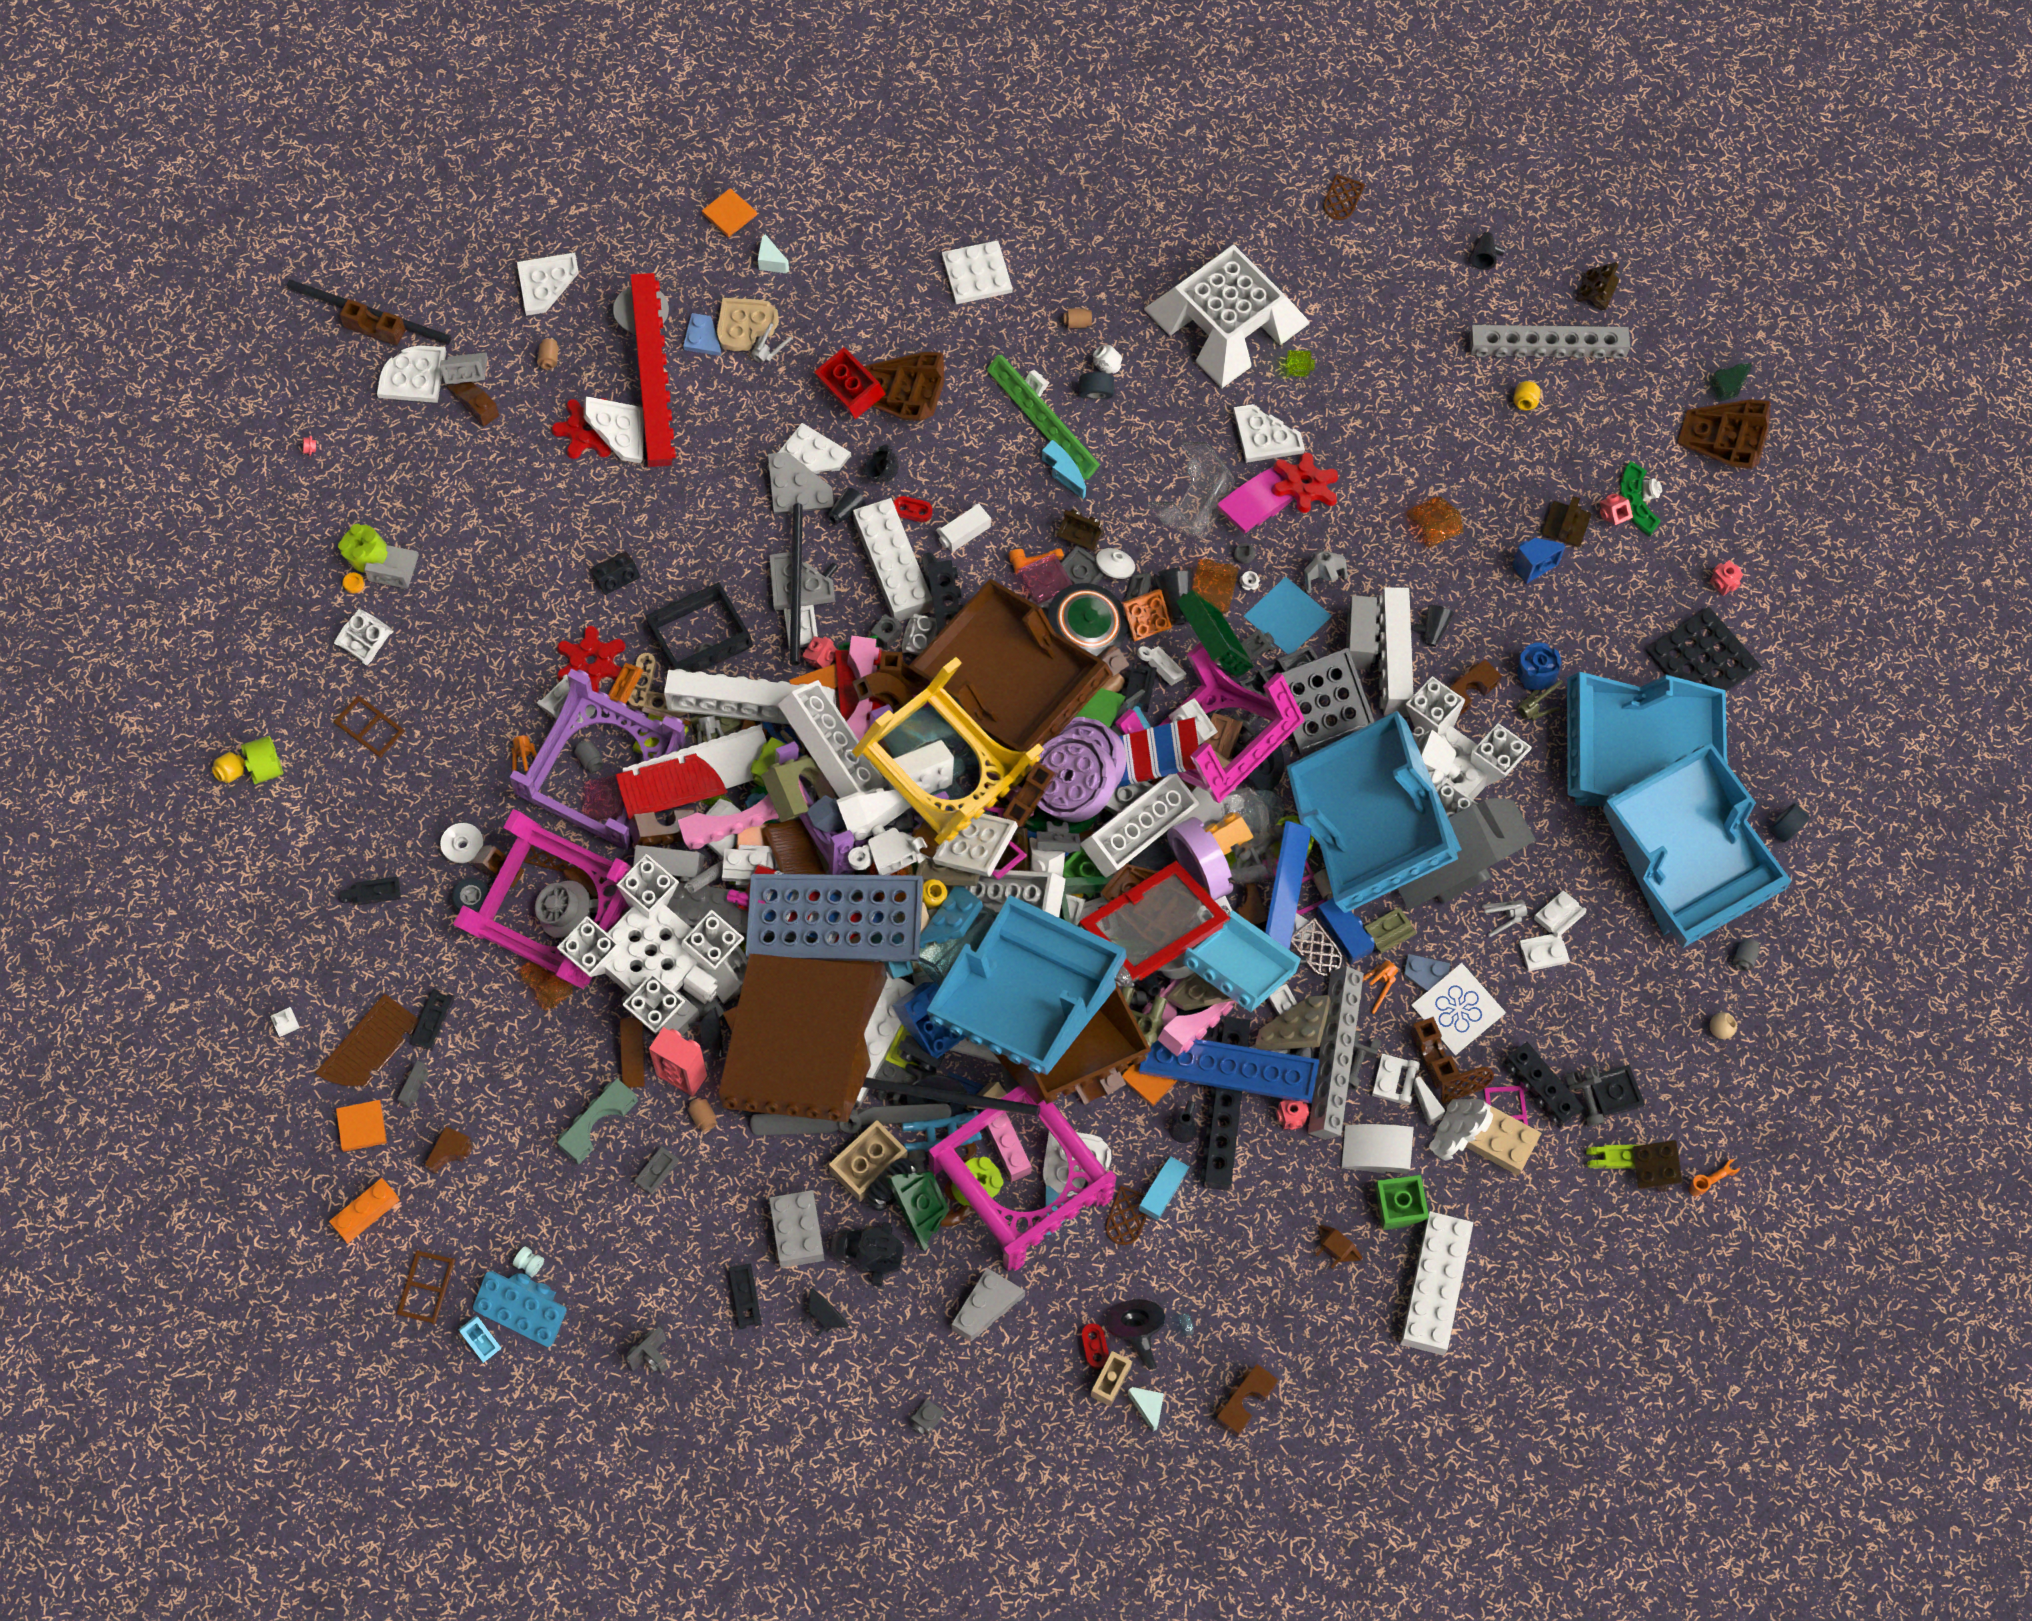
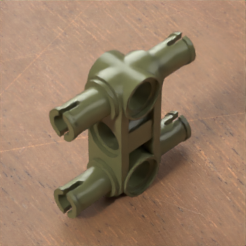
M1122 986L1121 992L1129 1006L1135 989ZM1155 995L1150 1013H1147V1015L1131 1010L1150 1048L1152 1043L1158 1040L1164 1028L1162 1015L1168 999Z

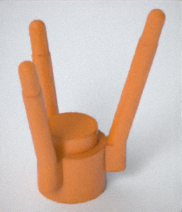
M517 736L513 739L514 747L511 748L513 755L512 772L514 770L517 771V755L522 757L524 770L527 772L528 763L526 756L531 752L535 759L537 752L534 743H530L528 736Z
M1388 960L1384 961L1381 965L1378 964L1372 971L1363 976L1364 982L1374 974L1376 975L1369 982L1370 985H1373L1378 980L1383 983L1387 981L1371 1011L1372 1014L1376 1013L1390 986L1396 981L1394 976L1398 973V969Z

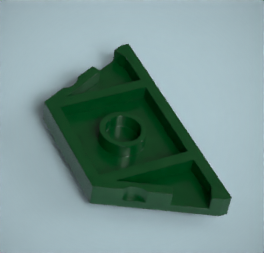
M930 1171L888 1175L886 1178L919 1250L925 1251L929 1246L927 1242L932 1233L936 1234L941 1221L949 1211L937 1181Z

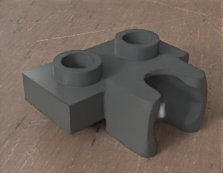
M1048 821L1046 832H1036L1037 849L1047 852L1062 850L1071 853L1080 851L1079 834L1068 833V823L1063 822L1062 826L1057 827Z
M884 1060L875 1076L876 1079L913 1084L918 1080L904 1068L887 1060ZM881 1090L878 1091L877 1095L879 1101H882L887 1095L893 1096L894 1102L892 1106H898L903 1097V1094Z

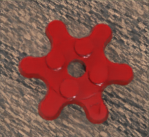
M569 400L566 404V410L570 413L571 417L566 422L554 423L551 428L554 436H566L571 440V444L566 451L567 456L571 459H576L581 456L583 450L592 448L600 457H608L611 454V448L594 429L589 431L583 429L585 424H589L584 419V408L581 407L577 400Z
M1310 453L1301 455L1297 465L1289 464L1283 459L1277 460L1273 465L1274 471L1282 475L1284 481L1274 484L1271 490L1272 493L1278 497L1284 495L1293 496L1297 500V510L1302 513L1310 511L1311 502L1314 500L1322 501L1328 506H1334L1337 503L1336 494L1330 491L1327 485L1337 482L1338 472L1335 469L1320 470L1316 468L1313 464V456ZM1308 479H1309V483H1308V484H1305V483H1303V482L1301 481V480H1308Z
M588 626L584 630V639L579 644L561 641L557 646V651L560 655L568 658L569 664L557 673L558 681L560 682L565 674L568 675L571 669L575 671L579 669L589 675L592 691L598 693L601 679L609 677L616 681L622 667L614 663V658L625 650V642L621 639H614L609 643L600 642L599 631L594 626ZM595 656L597 660L593 664H588L586 658Z

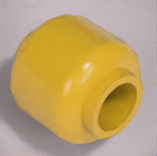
M1531 381L1519 383L1514 393L1515 405L1525 411L1536 408L1541 393L1539 386Z
M228 752L214 760L212 772L218 781L230 783L243 775L245 762L240 755Z
M931 879L923 883L922 902L925 903L926 909H936L946 900L947 889L941 881Z

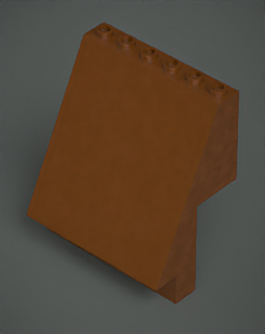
M991 578L908 667L915 679L927 688L940 670L957 657L962 664L944 685L943 689L992 740L1006 749L1017 752L1031 750L1038 743L1043 746L1051 739L1057 737L1113 675L1107 662L1054 632L1041 607Z
M750 953L719 1089L723 1108L848 1122L871 1067L864 1033L888 979L884 963L812 960Z
M1116 981L1114 991L1047 1075L1041 1072L1036 1074L1023 1063H1013L1008 1059V1056L1002 1053L1000 1055L993 1053L1036 1104L1044 1101L1046 1105L1057 1100V1096L1062 1093L1065 1097L1075 1092V1087L1081 1085L1083 1089L1093 1084V1079L1095 1078L1103 1080L1111 1075L1110 1072L1116 1070L1118 1073L1129 1067L1128 1064L1131 1062L1136 1065L1146 1060L1145 1055L1151 1052V1049Z

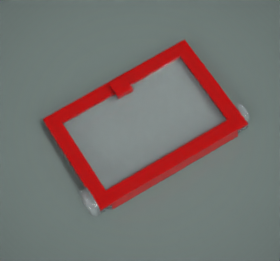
M1175 861L1079 921V925L1084 930L1125 948L1127 958L1116 975V979L1123 987H1127L1136 980H1142L1183 954L1188 947H1194L1222 929L1223 925L1230 921L1229 916H1231V913L1227 906L1222 905L1220 907L1192 876Z

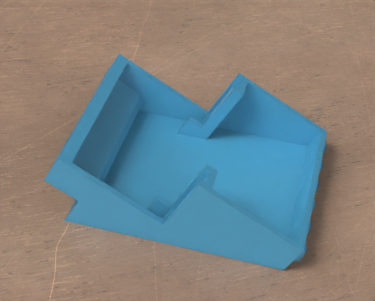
M1583 672L1567 677L1568 795L1575 797L1576 805L1604 807L1606 799L1610 795L1622 793L1628 785L1640 783L1641 779L1646 775L1658 773L1661 767L1666 764L1672 765L1676 763L1675 761L1684 754L1687 756L1692 754L1700 745L1706 746L1712 743L1727 763L1726 691L1669 675L1660 677L1641 687Z
M1398 711L1287 766L1300 823L1302 826L1312 828L1311 835L1321 845L1335 904L1344 913L1458 859L1457 852L1462 850L1410 728Z
M1712 743L1706 746H1698L1692 754L1688 756L1684 754L1675 761L1676 763L1664 765L1658 770V773L1646 775L1641 779L1640 783L1628 785L1618 795L1617 793L1610 795L1606 799L1603 808L1663 935L1671 932L1682 948L1781 893L1791 883V879L1747 821L1756 802Z
M1009 895L978 950L974 952L969 944H965L929 1005L927 1013L933 1024L940 1027L944 1025L955 1035L961 1036L963 1034L969 1037V1040L976 1045L983 1044L988 1046L991 1052L997 1055L1002 1053L1008 1056V1059L1013 1063H1023L1036 1074L1041 1072L1047 1075L1116 988L1115 977L1127 958L1126 950L1117 944Z

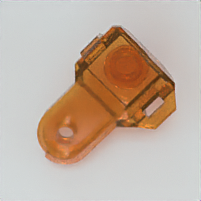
M534 962L526 963L522 966L520 971L521 979L536 991V998L540 1003L539 1006L544 1010L554 1009L562 1000H566L573 993V984L556 976V973L550 974Z

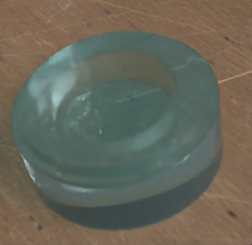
M1188 1313L1180 1314L1179 1320L1184 1336L1193 1335L1194 1328L1190 1315Z

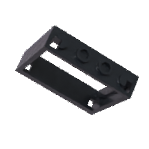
M720 582L711 586L708 585L705 589L691 593L687 597L671 602L668 606L654 610V612L645 616L648 627L672 670L682 669L691 673L700 672L753 647L750 633ZM719 600L738 634L677 662L658 628Z

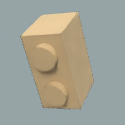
M1112 1351L1092 1389L1091 1397L1111 1407L1131 1368L1132 1361Z

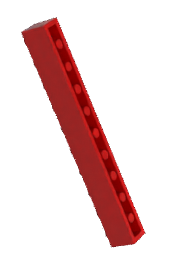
M655 273L631 274L648 467L672 465V459L676 458L675 446L671 447L670 441L674 440L673 428H669V421H672V411L667 409V403L670 402V391H666L665 384H669L668 372H664L663 367L667 365L666 353L662 354V347H665L664 335H660V329H663V317L658 315V310H662L661 298H657L656 292H660L659 280H655Z

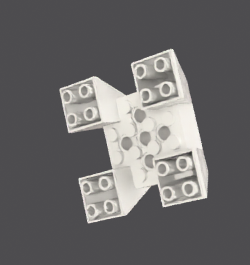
M1235 245L1228 247L1190 277L1144 308L1146 313L1169 336L1191 320H1194L1209 335L1196 359V363L1221 388L1251 367L1245 338L1260 326L1279 345H1282L1309 325V321L1295 305Z
M1432 676L1406 703V708L1415 728L1420 726L1424 729L1425 733L1433 730L1438 734L1444 735L1450 746L1456 750L1453 764L1461 769L1460 773L1455 779L1448 775L1445 776L1443 781L1435 788L1449 818L1473 804L1477 805L1478 803L1474 801L1475 797L1486 786L1505 778L1532 747L1499 723L1478 745L1453 728L1465 699Z
M646 854L617 884L618 889L631 908L618 923L606 933L586 916L562 941L557 949L589 977L606 974L631 995L623 1003V1006L656 1034L685 1003V1000L676 992L684 984L686 975L694 965L699 966L701 969L716 970L744 940V937L713 910L694 929L687 925L667 907L679 881ZM668 934L671 936V939L664 941L660 936ZM638 936L640 940L638 942H631L629 938ZM648 950H654L656 951V955L648 956L645 954V952ZM671 964L673 968L671 970H664L662 965ZM634 965H639L642 969L639 972H633L630 968Z

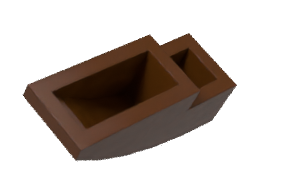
M620 1018L623 1084L628 1088L645 1087L644 1024L637 1018Z

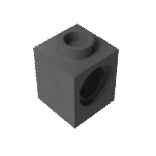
M884 614L870 631V635H877L876 643L888 651L902 634V625L895 617H889ZM889 629L892 632L884 633L883 631Z

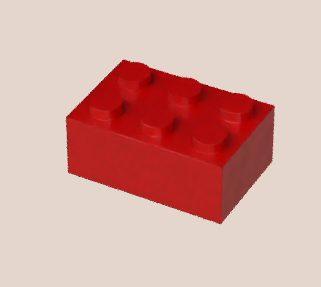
M845 347L814 371L824 388L855 420L886 395L880 383Z

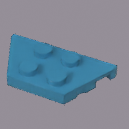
M955 885L921 934L920 948H926V944L936 940L940 944L950 939L954 940L963 937L983 908L981 900L963 886Z

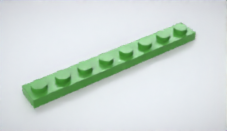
M997 355L987 368V371L1050 441H1055L1066 451L1078 467L1082 477L1089 479L1100 464L1003 355Z

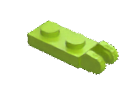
M1639 1145L1589 1147L1586 1149L1587 1155L1603 1154L1604 1160L1588 1161L1587 1166L1589 1168L1605 1167V1169L1635 1168L1633 1147Z

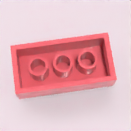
M663 1027L649 1048L656 1075L694 1097L707 1077L700 1045L694 1040H685L675 1029L671 1028L668 1030Z

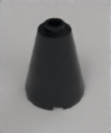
M1180 567L1161 570L1158 572V575L1154 574V581L1157 588L1162 591L1170 622H1173L1174 625H1184L1187 623V618L1176 601L1180 599L1183 593L1187 594L1193 590L1194 570L1186 567V571H1180Z

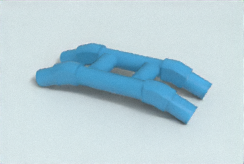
M975 1110L946 1119L902 1123V1131H926L928 1141L904 1143V1147L907 1149V1152L919 1149L927 1152L944 1140H936L935 1128L948 1126V1134L951 1135L957 1130L956 1125L966 1124L979 1114ZM977 1132L960 1146L981 1140V1133Z

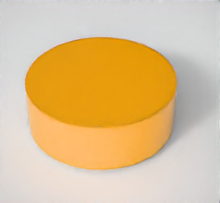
M352 572L343 578V586L349 593H358L364 587V580L360 574Z

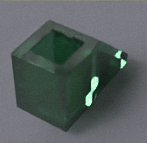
M1751 362L1737 364L1733 368L1726 370L1719 369L1714 373L1710 383L1719 402L1738 397L1752 367Z

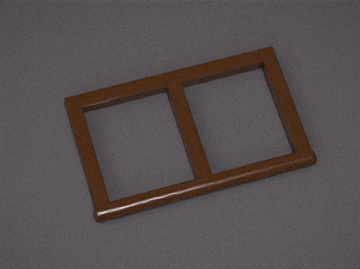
M359 695L333 721L334 724L380 758L405 732L402 727ZM360 702L374 712L376 716L357 735L343 725L341 721ZM382 718L398 730V732L378 751L362 738Z
M417 1250L397 1315L435 1325L456 1259ZM420 1256L449 1263L442 1288L413 1281ZM411 1286L440 1293L433 1318L403 1311Z

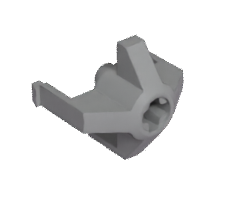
M1328 551L1312 553L1313 561L1304 570L1306 585L1304 588L1308 593H1311V580L1318 577L1326 581L1330 580L1331 582L1337 580L1338 574L1336 570L1341 569L1343 578L1347 579L1348 573L1345 557Z

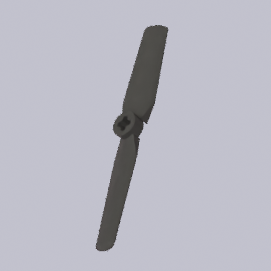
M947 1103L876 1106L859 1109L858 1111L853 1109L849 1117L853 1123H849V1121L835 1122L765 1113L752 1115L750 1126L754 1135L830 1133L841 1129L846 1133H855L860 1129L861 1125H872L876 1120L882 1125L946 1119L951 1116V1108Z

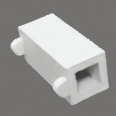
M974 504L970 510L942 528L936 529L940 535L939 541L944 548L948 547L951 552H954L991 527V517L980 504Z

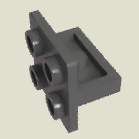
M658 1327L656 1330H650L644 1337L645 1341L639 1346L635 1345L628 1352L626 1360L633 1371L644 1361H646L645 1363L653 1372L658 1370L663 1374L668 1369L665 1358L656 1350L666 1340L663 1330Z

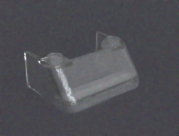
M1182 442L1181 446L1191 457L1187 466V472L1193 480L1178 507L1174 502H1149L1148 506L1166 526L1195 539H1204L1220 513L1217 509V504L1231 493L1235 479L1231 471L1207 442Z
M1250 787L1234 790L1221 801L1224 805L1221 808L1223 817L1231 812H1238L1242 816L1254 837L1247 841V843L1252 845L1254 849L1271 836L1267 806ZM1238 843L1234 844V850L1239 847ZM1273 844L1258 856L1261 862L1259 865L1242 868L1245 862L1250 861L1249 858L1242 861L1240 857L1238 859L1236 857V862L1230 868L1232 879L1238 883L1274 882L1277 867Z

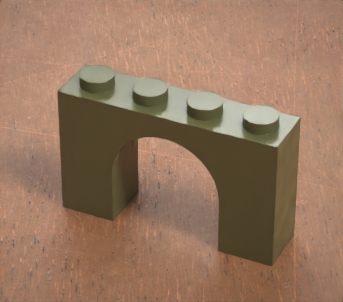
M809 755L802 756L796 762L794 759L782 763V766H780V763L773 764L768 767L766 773L761 775L781 822L797 818L809 811L799 787V775L806 777L814 785L820 799L825 795L832 799H840L812 756L810 758Z

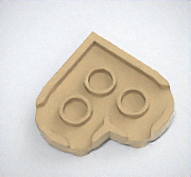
M723 298L717 328L721 347L725 350L749 351L757 336H763L770 323L773 326L768 336L773 335L779 323L778 310L771 306L770 302L764 300Z

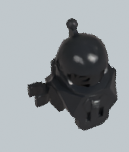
M883 1222L882 1229L878 1226L866 1225L865 1229L859 1230L841 1229L834 1235L832 1244L829 1245L828 1249L833 1252L839 1261L852 1264L863 1271L874 1273L872 1282H874L873 1286L882 1287L884 1274L889 1275L901 1270L905 1245L892 1235V1223Z

